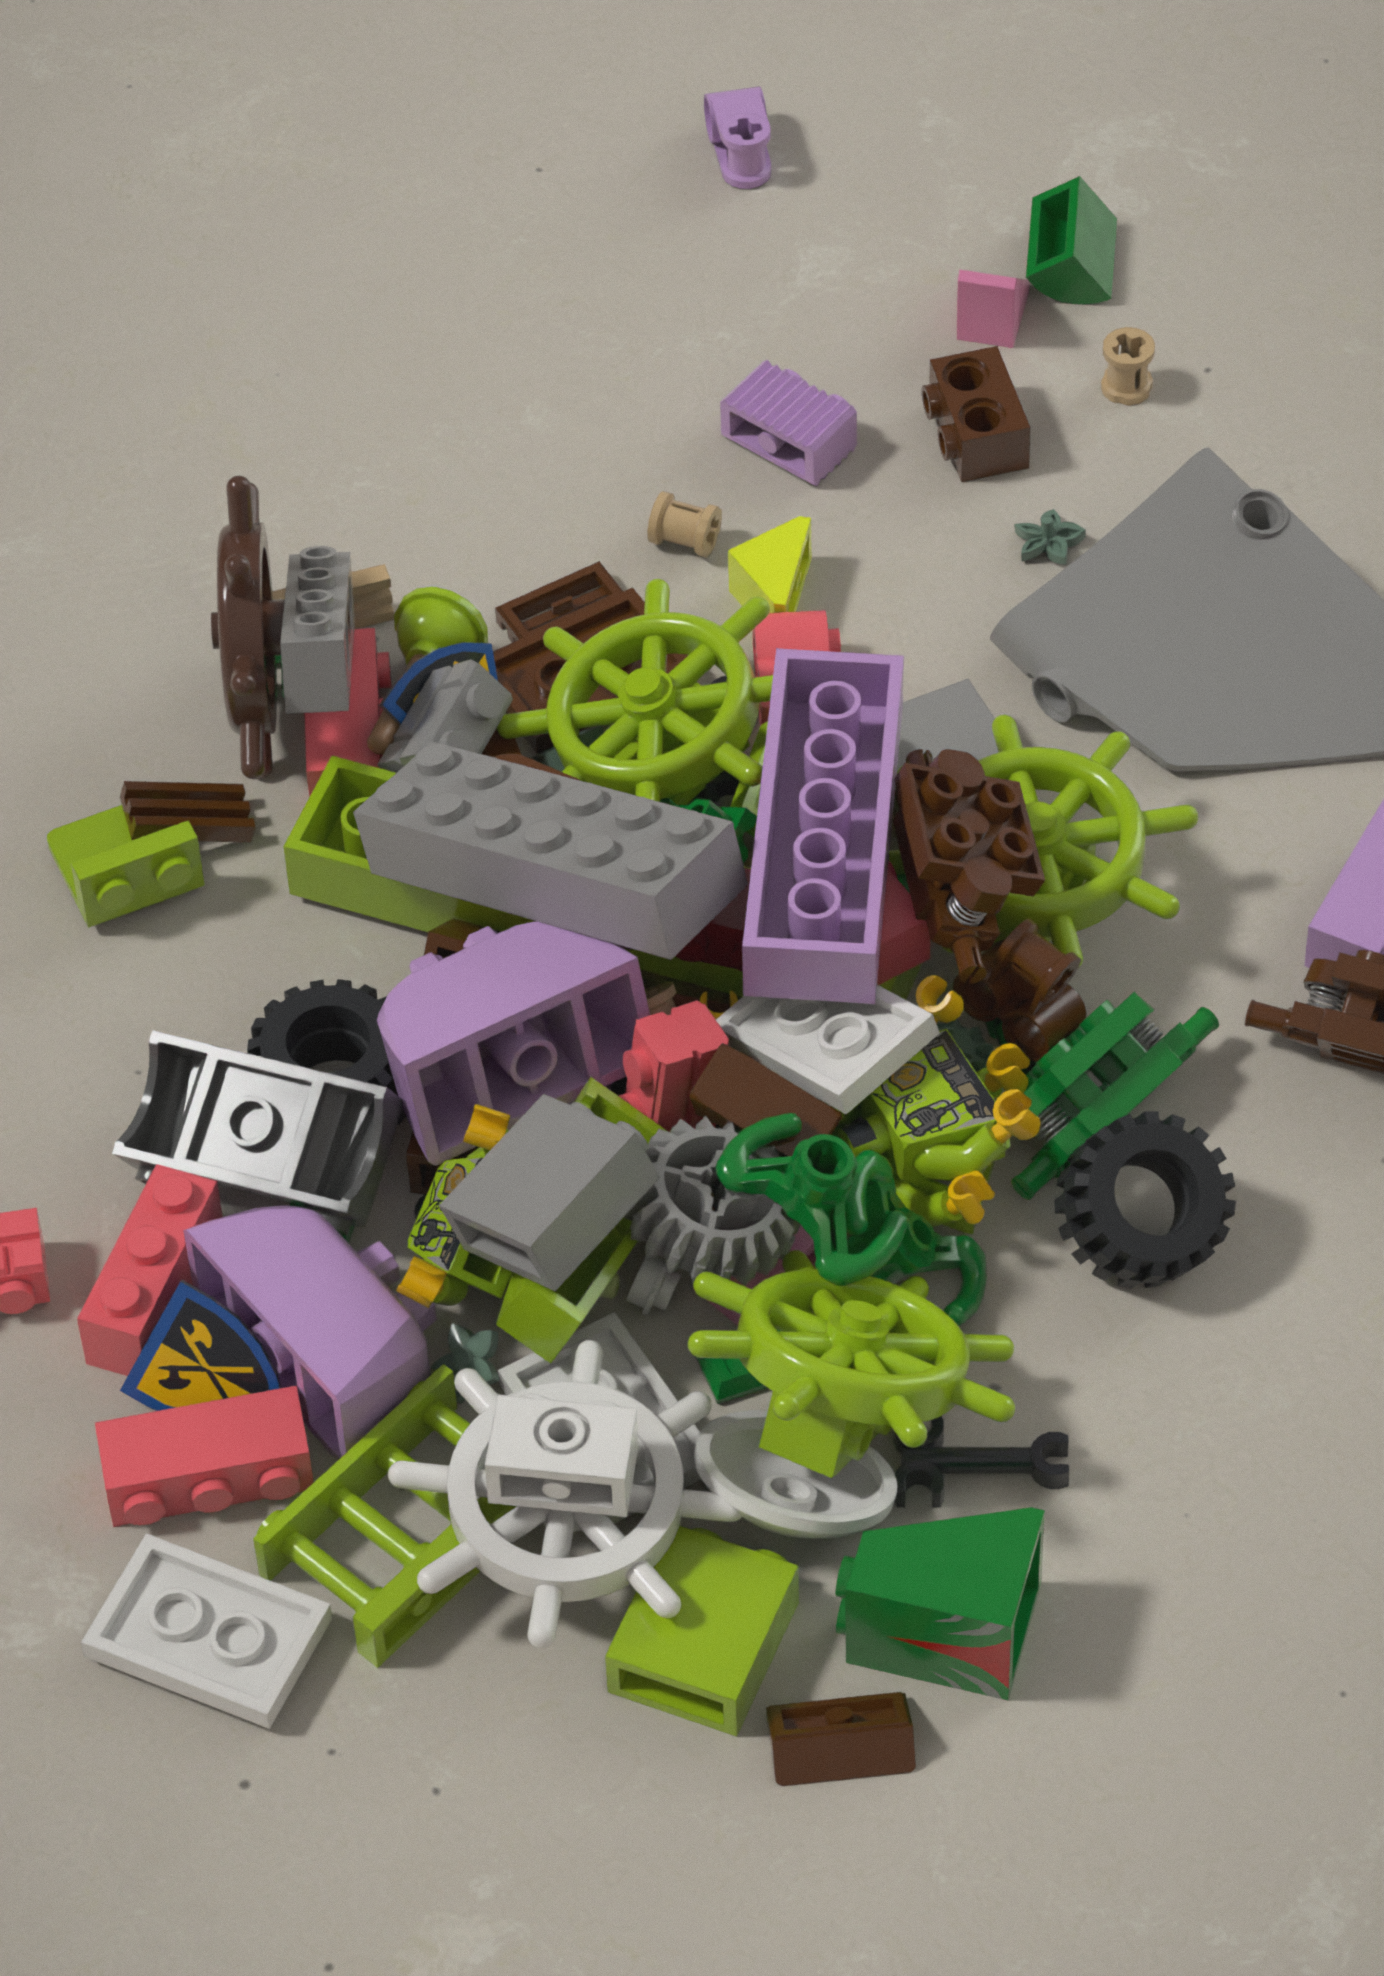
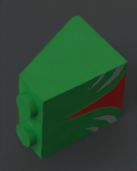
M1029 1507L863 1531L856 1556L845 1555L843 1557L836 1582L835 1595L842 1598L837 1616L836 1633L846 1635V1663L1009 1700L1041 1587L1045 1510Z

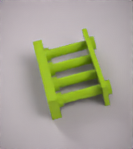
M444 1364L425 1381L416 1384L395 1409L284 1510H276L271 1513L260 1525L256 1536L253 1538L258 1572L262 1578L271 1581L288 1564L293 1562L356 1611L353 1615L357 1651L377 1668L480 1572L475 1567L437 1593L428 1594L423 1592L417 1583V1576L420 1570L459 1545L452 1523L431 1543L424 1542L419 1544L361 1499L365 1493L388 1474L389 1468L393 1463L397 1461L417 1462L408 1454L434 1430L456 1446L464 1431L471 1424L455 1412L457 1402L454 1374ZM408 1489L451 1522L448 1493ZM479 1497L477 1499L479 1507L489 1524L517 1507L488 1503V1497ZM340 1517L404 1567L383 1588L376 1587L372 1589L314 1544L313 1541Z

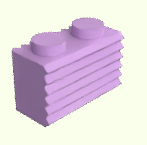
M768 360L763 361L720 401L721 435L814 486H818L820 480L825 479L828 472L833 471L835 465H840L842 458L846 459L849 452H853L857 445V411L852 405L839 395L830 394L828 396L824 390L819 391L815 385L809 386L806 380H803L796 372L790 369L781 371L778 365L772 366Z

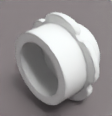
M645 1256L626 1301L643 1308L642 1314L644 1315L650 1313L652 1306L664 1311L666 1310L681 1276L677 1272L668 1275L667 1260L660 1257L646 1260Z

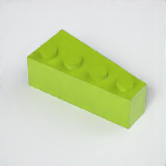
M590 1077L573 1101L583 1104L597 1117L617 1124L619 1121L630 1124L642 1134L648 1144L650 1138L656 1134L658 1129L665 1130L592 1077ZM623 1217L556 1291L512 1272L496 1325L551 1364L638 1242V1240H631L630 1225L632 1221Z

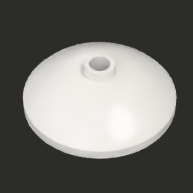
M749 1410L726 1414L709 1422L699 1433L693 1457L695 1468L710 1492L719 1495L725 1502L737 1510L744 1519L767 1531L794 1538L844 1537L875 1526L884 1520L892 1510L897 1494V1480L890 1465L871 1446L868 1447L861 1460L852 1459L833 1478H830L759 1448L768 1410Z

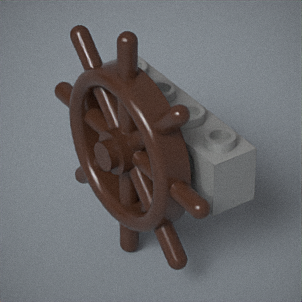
M238 475L230 478L226 485L229 525L222 528L218 538V612H211V635L213 649H220L222 684L230 728L240 735L241 771L247 778L263 779L268 777L273 770L271 734L275 733L277 720L276 656L281 655L286 714L349 711L355 628L350 552H336V549L328 546L309 547L300 551V554L289 555L285 599L273 600L267 535L264 523L260 522L259 491L256 485L249 482L246 477Z

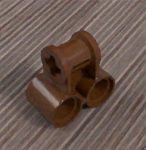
M1029 918L1020 923L1005 940L996 941L989 950L981 954L987 971V975L983 980L978 983L969 984L968 979L966 983H963L959 979L958 974L953 980L952 988L954 992L962 997L963 1010L969 1016L982 1022H990L999 1018L1002 1021V1031L1007 1043L1017 1045L1030 1061L1037 1062L1064 1037L1067 1038L1073 1033L1080 1023L1086 1019L1087 1012L1080 995L1072 986L1068 985L1076 973L1081 959L1073 952L1066 955L1037 933L1038 924Z

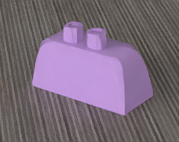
M536 921L516 925L500 933L487 926L469 934L463 944L464 949L443 959L440 955L430 952L411 961L409 966L411 974L398 983L387 995L378 1013L377 1023L398 1096L403 1102L402 1109L428 1162L437 1166L445 1160H450L477 1147L463 1142L475 1104L509 1114L510 1119L507 1129L510 1130L543 1094L569 1104L576 1099L590 1077L603 1086L626 1077L623 1067V1054L632 1048L636 1020L650 1015L638 957L614 943Z
M288 1205L254 1208L210 1220L183 1230L193 1286L212 1296L241 1318L262 1343L278 1374L281 1388L297 1385L304 1425L336 1461L408 1396L416 1384L425 1381L431 1376L427 1340L423 1331L437 1320L435 1303H432L430 1308H427L400 1293L395 1295L388 1286L400 1279L399 1265L394 1256L380 1241L356 1252L323 1215L310 1209Z

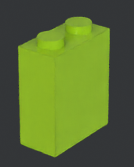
M679 1526L668 1551L653 1568L679 1596L681 1600L680 1611L672 1618H662L636 1591L605 1655L608 1693L737 1737L799 1604V1566L788 1562L784 1557L773 1551L765 1549L754 1551L724 1541L719 1535L704 1528L688 1529Z

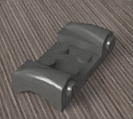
M153 1030L149 1040V1069L144 1094L135 1117L127 1130L116 1141L112 1154L138 1169L135 1179L141 1183H147L156 1164L216 1180L219 1185L297 1204L302 1208L313 1210L323 1215L340 1235L346 1236L350 1226H366L389 1156L403 1102L400 1097L387 1087Z

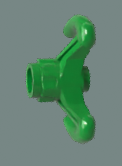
M785 1113L766 1117L739 1132L726 1145L716 1163V1174L727 1190L734 1193L745 1192L766 1195L782 1206L788 1217L799 1222L813 1239L816 1256L815 1266L823 1279L837 1286H846L868 1278L890 1261L900 1248L908 1227V1217L899 1210H893L886 1214L878 1235L866 1249L859 1254L848 1253L845 1203L850 1193L858 1164L855 1155L846 1142L833 1135L819 1134L808 1140L804 1139L796 1146L792 1156L749 1160V1157L759 1148L773 1141L797 1136L801 1132L802 1121L795 1113Z
M863 1150L855 1157L858 1167L845 1203L846 1230L851 1235L847 1238L848 1253H861L878 1235L886 1214L893 1210L902 1211L908 1217V1227L901 1246L890 1261L871 1276L897 1284L916 1273L958 1268L962 1278L960 1291L957 1297L943 1311L958 1326H961L975 1315L984 1299L987 1281L984 1251L972 1237L967 1235L941 1236L934 1231L925 1217L906 1208L896 1194L895 1181L892 1177V1165L888 1159L874 1150Z

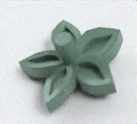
M1054 509L1043 513L1041 516V526L1033 523L1014 524L1015 533L1021 538L1028 540L1022 547L1021 561L1032 559L1046 552V556L1052 562L1066 565L1068 547L1079 544L1086 537V529L1073 522L1061 523V518Z
M452 1323L448 1335V1345L452 1353L440 1357L430 1367L436 1371L444 1364L453 1371L454 1376L460 1370L470 1368L476 1370L489 1385L499 1382L495 1366L488 1361V1359L494 1356L498 1348V1332L484 1330L474 1334L469 1329ZM455 1387L456 1402L462 1404L465 1399Z

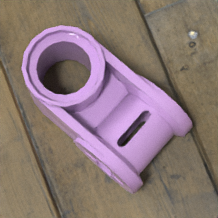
M761 87L704 94V114L710 143L714 145L725 182L740 189H752L766 183L771 177V160L766 147L771 139V127L767 118L765 99Z

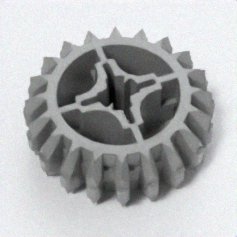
M705 1116L697 1123L695 1129L682 1119L672 1127L670 1132L658 1129L656 1134L650 1138L649 1149L646 1153L660 1178L624 1216V1218L632 1221L630 1225L631 1240L647 1241L645 1246L646 1260L664 1257L667 1260L668 1275L681 1268L690 1272L692 1284H694L695 1278L702 1272H712L730 1280L732 1275L745 1286L755 1277L756 1272L768 1275L770 1270L775 1268L778 1259L783 1260L785 1254L790 1252L795 1240L794 1235L798 1233L800 1228L799 1222L788 1217L782 1206L766 1195L745 1192L734 1193L727 1190L716 1174V1163L726 1145L738 1134L735 1132L733 1123H727L722 1129L714 1128L707 1116ZM775 1146L761 1147L749 1157V1160L779 1157Z

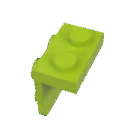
M119 805L55 828L47 834L48 849L88 928L205 886L198 837L189 820L131 840L123 807Z

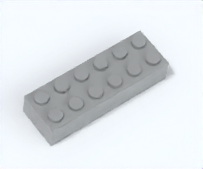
M431 741L426 747L422 748L413 759L386 783L382 784L372 796L353 812L371 874L670 960L748 885L732 821Z

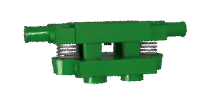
M1135 991L1117 1008L1108 999L1097 1007L1080 1023L1073 1033L1057 1043L1026 1074L1029 1080L1024 1094L1032 1100L1029 1110L1040 1119L1041 1127L1036 1137L1046 1130L1039 1137V1141H1042L1051 1132L1053 1133L1043 1142L1044 1146L1030 1159L1032 1162L1021 1173L1012 1178L1011 1183L1014 1190L1022 1198L1031 1200L1051 1179L1058 1178L1060 1172L1069 1167L1070 1163L1067 1159L1076 1148L1085 1143L1086 1139L1104 1126H1108L1116 1119L1128 1115L1195 1053L1196 1047L1219 1027V1021L1215 1014L1206 1007H1200L1184 1024L1179 1022L1165 1036L1160 1038L1163 1032H1158L1155 1035L1159 1030V1027L1152 1029L1155 1023H1150L1147 1026L1150 1022V1018L1147 1017L1155 1009L1138 996ZM1089 1071L1102 1083L1100 1087L1087 1075Z

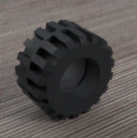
M324 979L311 981L309 989L300 991L295 986L284 991V1001L271 1000L264 1007L265 1018L255 1019L251 1027L252 1038L248 1039V1054L306 1068H311L327 1061L352 1062L355 1064L346 1069L329 1073L387 1087L398 1096L377 1023L378 1013L386 997L377 999V990L364 984L359 989L352 988L351 980L337 979L336 985H324ZM403 1109L401 1110L397 1125H400L406 1117Z
M1144 1111L1136 1118H1132L1131 1114L1116 1119L1086 1139V1142L1076 1148L1067 1159L1070 1165L1060 1172L1056 1186L1063 1188L1064 1191L1062 1195L1054 1200L1055 1214H1065L1067 1222L1060 1226L1058 1230L1063 1241L1072 1237L1075 1239L1079 1248L1071 1253V1255L1080 1265L1089 1259L1096 1264L1092 1275L1103 1281L1116 1276L1118 1277L1117 1286L1133 1288L1140 1283H1144L1145 1288L1160 1286L1168 1280H1175L1205 1262L1215 1253L1213 1248L1225 1240L1230 1228L1224 1225V1221L1235 1215L1236 1201L1226 1199V1192L1235 1187L1233 1173L1221 1174L1218 1164L1227 1158L1220 1147L1211 1152L1205 1147L1203 1143L1210 1135L1199 1126L1188 1133L1183 1130L1186 1119L1174 1114L1163 1121L1159 1120L1158 1111ZM1138 1166L1148 1169L1157 1174L1168 1186L1174 1201V1219L1167 1234H1146L1134 1228L1122 1216L1115 1199V1182L1122 1167Z

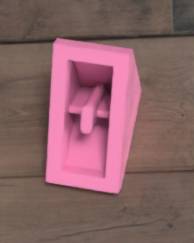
M959 269L957 340L1013 348L1031 283L1026 279Z

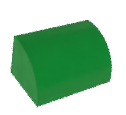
M1081 176L1032 197L1026 279L1038 291L1054 300L1085 305L1112 299L1117 218Z

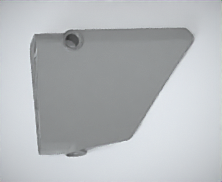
M1209 447L1202 449L1192 456L1102 539L1010 610L999 621L990 635V640L1028 678L1034 677L1031 686L1033 696L1039 707L1050 718L1058 722H1067L1076 714L1097 717L1115 731L1124 732L1132 744L1160 765L1172 771L1276 768L1384 756V600L1286 507L1281 498L1270 491L1250 488Z

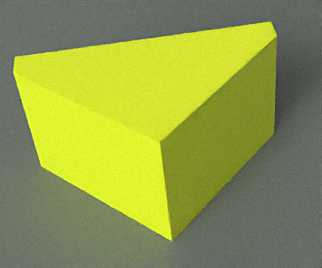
M798 516L728 550L729 592L741 606L750 598L759 596L766 599L769 603V613L796 612L812 559L811 518Z

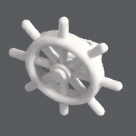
M593 1340L583 1341L577 1347L571 1381L538 1384L509 1395L497 1394L476 1370L470 1368L460 1370L455 1376V1387L479 1416L472 1421L462 1434L454 1449L450 1464L440 1465L397 1461L391 1465L388 1471L390 1483L397 1488L448 1493L451 1523L459 1545L420 1570L417 1576L419 1588L428 1594L437 1593L477 1567L484 1575L500 1586L517 1594L533 1598L527 1636L529 1642L534 1647L541 1649L549 1647L555 1640L561 1602L598 1598L623 1589L630 1584L660 1617H674L680 1611L681 1600L653 1567L668 1551L680 1526L681 1518L735 1522L742 1518L739 1512L719 1495L713 1492L684 1489L683 1465L673 1437L709 1414L712 1407L710 1397L701 1391L692 1392L656 1416L649 1408L627 1394L598 1385L603 1349L599 1343ZM641 1458L648 1465L653 1475L655 1486L632 1484L636 1462ZM477 1496L488 1497V1503L517 1507L489 1524L479 1507ZM628 1512L646 1513L637 1527L626 1537L606 1516L627 1517ZM542 1523L546 1526L541 1555L528 1552L512 1544ZM582 1530L600 1551L583 1556L569 1557L573 1532Z

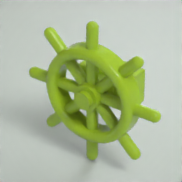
M653 579L648 582L645 588L644 615L613 624L591 637L585 643H582L560 627H551L544 633V645L566 662L551 687L547 708L505 714L496 728L497 732L506 739L549 733L555 750L565 768L562 771L563 773L583 782L660 802V799L670 798L677 805H687L705 788L707 783L724 770L747 786H757L761 783L763 767L743 752L750 746L748 739L756 724L759 703L770 701L773 675L755 678L748 658L739 642L768 616L770 611L769 603L762 597H752L720 626L703 617L669 612V585L662 579ZM667 654L688 655L670 673H666ZM642 659V667L630 674L621 669L630 663ZM714 665L727 676V682L700 685L697 682ZM600 685L619 697L588 702L591 695ZM613 724L589 747L580 741V728Z
M1005 714L997 716L992 722V732L998 753L991 754L978 761L984 770L985 776L1020 782L1045 882L1034 897L1009 893L1001 911L996 914L1000 935L995 942L1005 940L1020 923L1030 918L1039 926L1037 933L1048 941L1052 940L1053 945L1065 955L1070 952L1076 954L1081 959L1080 967L1083 963V954L1076 932L1106 919L1126 901L1160 918H1174L1180 910L1179 900L1174 895L1140 879L1144 865L1146 836L1192 829L1198 822L1197 810L1191 805H1179L1141 811L1131 790L1117 775L1111 772L1130 748V739L1124 732L1115 731L1109 734L1092 756L1087 758L1077 753L1056 748H1023L1015 720ZM1035 790H1048L1059 792L1060 794L1049 805L1038 801ZM1084 803L1090 805L1103 816L1102 818L1068 823ZM1117 841L1118 850L1110 863L1095 856L1096 844ZM900 850L889 851V861L893 865L896 874H905ZM942 946L945 951L953 953L950 949Z
M792 1250L784 1256L782 1261L785 1272L763 1280L753 1289L712 1272H702L694 1280V1291L699 1297L741 1315L737 1331L699 1330L694 1332L688 1340L690 1353L698 1358L740 1359L745 1368L759 1382L773 1391L759 1448L827 1477L833 1478L852 1459L861 1460L871 1441L879 1433L887 1435L891 1428H893L904 1445L912 1448L922 1445L927 1438V1429L923 1422L946 1414L955 1405L964 1407L997 1422H1006L1015 1414V1403L1009 1396L966 1379L969 1362H1004L1009 1360L1014 1353L1012 1340L1005 1335L963 1334L960 1327L949 1315L925 1299L929 1293V1286L926 1280L920 1276H911L900 1286L872 1276L846 1286H837L819 1275L817 1269L805 1253L799 1250Z

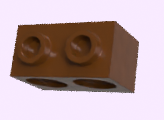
M998 346L930 359L929 384L922 385L921 388L923 407L929 420L937 419L939 424L937 429L938 443L942 457L945 461L953 460L961 482L1029 469L1031 427Z

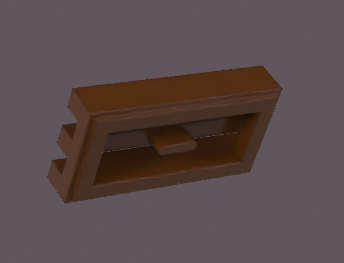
M599 561L495 607L496 622L501 629L507 628L508 638L513 643L623 592V590ZM598 586H601V587L598 588V589H595V590H593V591H591V592H589V593H586V594H584V595H582V596H580V597H578V598L573 599V597H575V596H578V595H580V594H582V593H584V592H587V591H589V590H591V589H593V588H596V587H598ZM551 608V610H548V611H546V612H544V613H542V614H540V615H537V616H535V617H533V618H531V619H528V620H526V621H524V622H521L522 620H524V619H526V618H528V617H531V616H533V615H535V614H537V613H540V612H542V611H544V610H546V609Z
M124 781L120 800L131 840L188 820L200 842H251L256 828L254 819L248 818L251 808L248 801H243L246 793L243 784Z

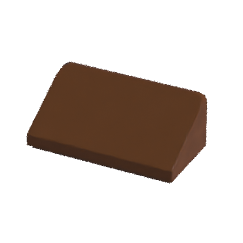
M883 1693L770 1705L766 1707L774 1776L778 1785L787 1786L909 1773L916 1767L913 1724L905 1693Z

